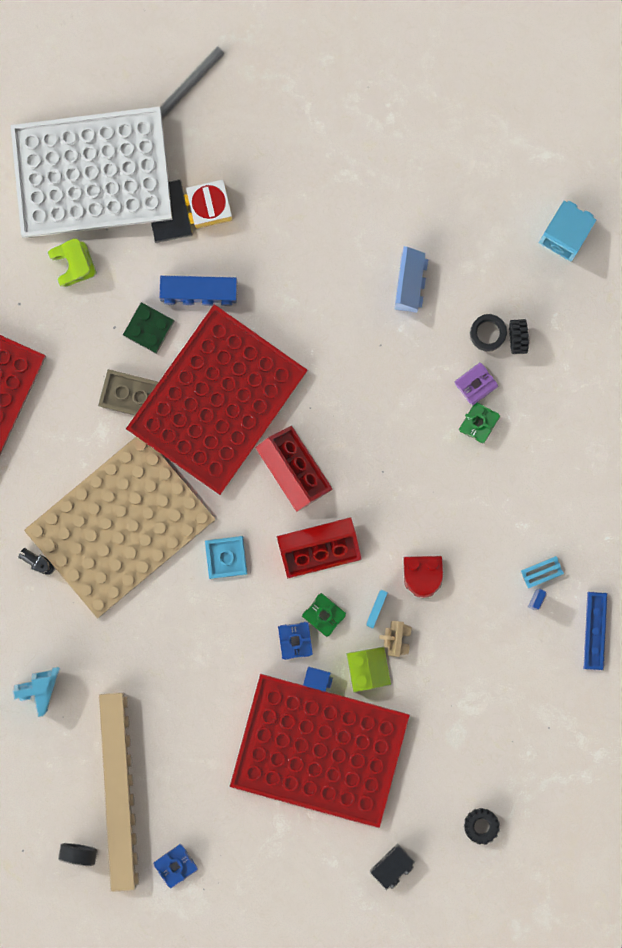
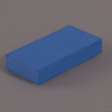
M541 589L535 590L528 607L533 610L540 609L547 594L546 591Z

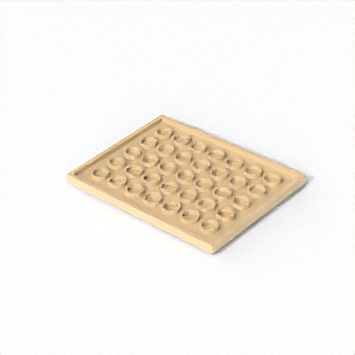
M135 437L24 531L98 619L216 519L164 457L142 440Z

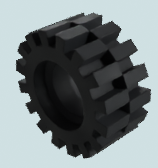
M526 319L510 320L509 337L512 354L528 353L529 334Z
M474 809L471 813H468L467 818L464 820L466 835L472 842L479 845L493 842V839L497 838V834L500 832L498 818L488 809ZM479 819H485L489 823V829L484 834H479L475 831L474 825Z

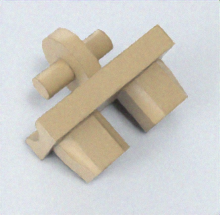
M391 621V627L386 628L385 635H379V639H384V647H388L387 655L400 657V655L409 654V644L402 643V636L411 635V626L404 624V622Z

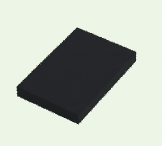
M181 179L169 182L172 220L151 222L155 243L192 236Z

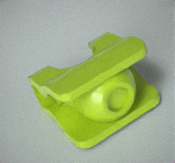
M75 238L48 251L50 259L60 260L66 258L69 267L67 272L58 278V283L61 287L71 286L96 275V269L85 242Z

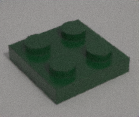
M141 302L125 329L123 336L157 354L175 321Z

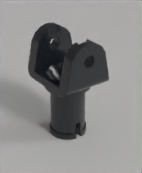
M27 548L21 550L25 555L19 553L18 558L30 564L32 570L45 575H51L54 572L55 567L45 556L41 554L37 556L27 550Z

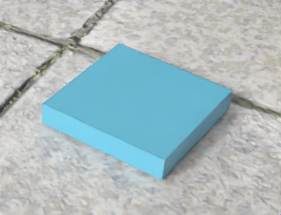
M243 536L205 541L209 579L247 574Z

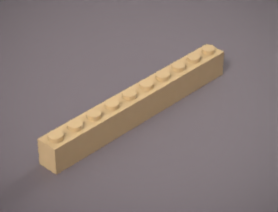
M124 692L99 694L111 892L135 890L136 885L139 884V873H135V865H138V854L134 853V845H137L136 833H133L132 825L136 824L135 813L132 814L131 806H134V794H130V786H133V775L129 774V767L132 766V757L128 755L127 748L131 747L130 735H127L126 728L129 727V716H125V708H128V697H124Z

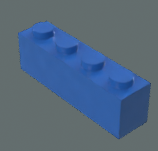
M160 276L159 298L166 305H175V302H183V305H194V302H202V305L212 306L213 303H221V306H232V303H237V277Z

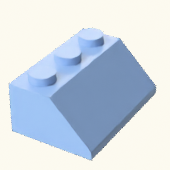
M403 247L394 310L417 312L418 307L422 308L423 296H420V291L425 288L426 278L422 276L423 270L427 271L428 259H425L424 252Z

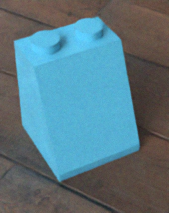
M563 201L540 239L539 244L571 262L595 224L596 219L593 218L594 215L590 212L579 210L575 203Z

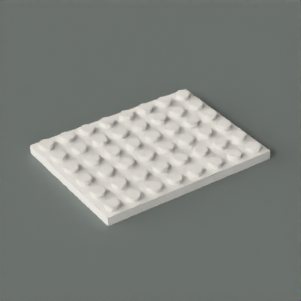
M160 106L11 125L22 238L172 220Z

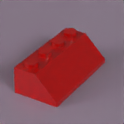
M292 425L268 437L255 447L296 512L333 490Z
M351 517L277 536L287 579L362 560Z

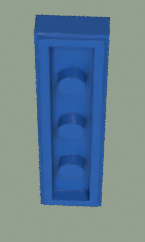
M587 592L583 669L604 670L607 593Z

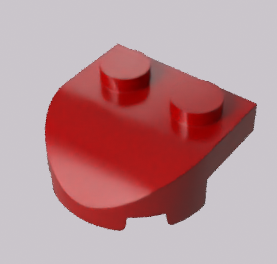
M442 556L403 558L404 584L406 589L411 591L416 597L427 598L433 596L442 585Z

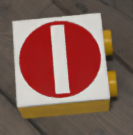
M223 180L186 188L187 194L184 195L186 206L190 205L191 213H188L190 224H194L196 229L232 221Z

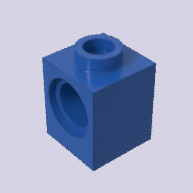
M308 666L303 686L326 692V688H331L333 677H330V672Z

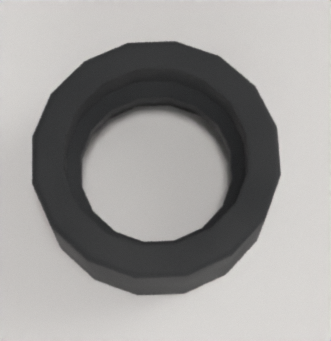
M484 314L478 317L470 330V339L474 346L486 352L498 349L505 341L507 335L504 321L493 314ZM492 322L497 325L500 335L496 342L486 344L478 338L477 330L482 323Z
M62 843L58 859L70 864L93 866L96 862L97 849L80 844Z

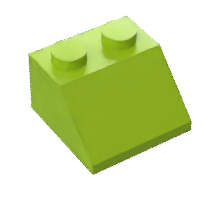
M385 647L346 653L353 692L391 685Z

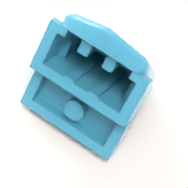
M55 667L50 671L32 674V682L14 685V698L24 701L31 699V696L34 695L38 717L44 716L48 711V705L60 668Z

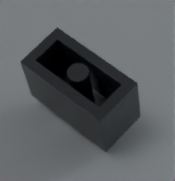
M397 843L370 869V873L386 890L389 887L393 889L400 882L398 878L401 875H407L412 871L415 862Z

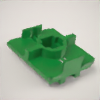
M476 403L472 406L469 413L465 414L466 418L459 431L484 444L499 420L500 415ZM482 419L483 424L479 427L476 426L479 420Z
M320 593L310 607L305 610L302 617L328 637L345 618L346 613ZM323 609L330 614L325 621L318 616Z

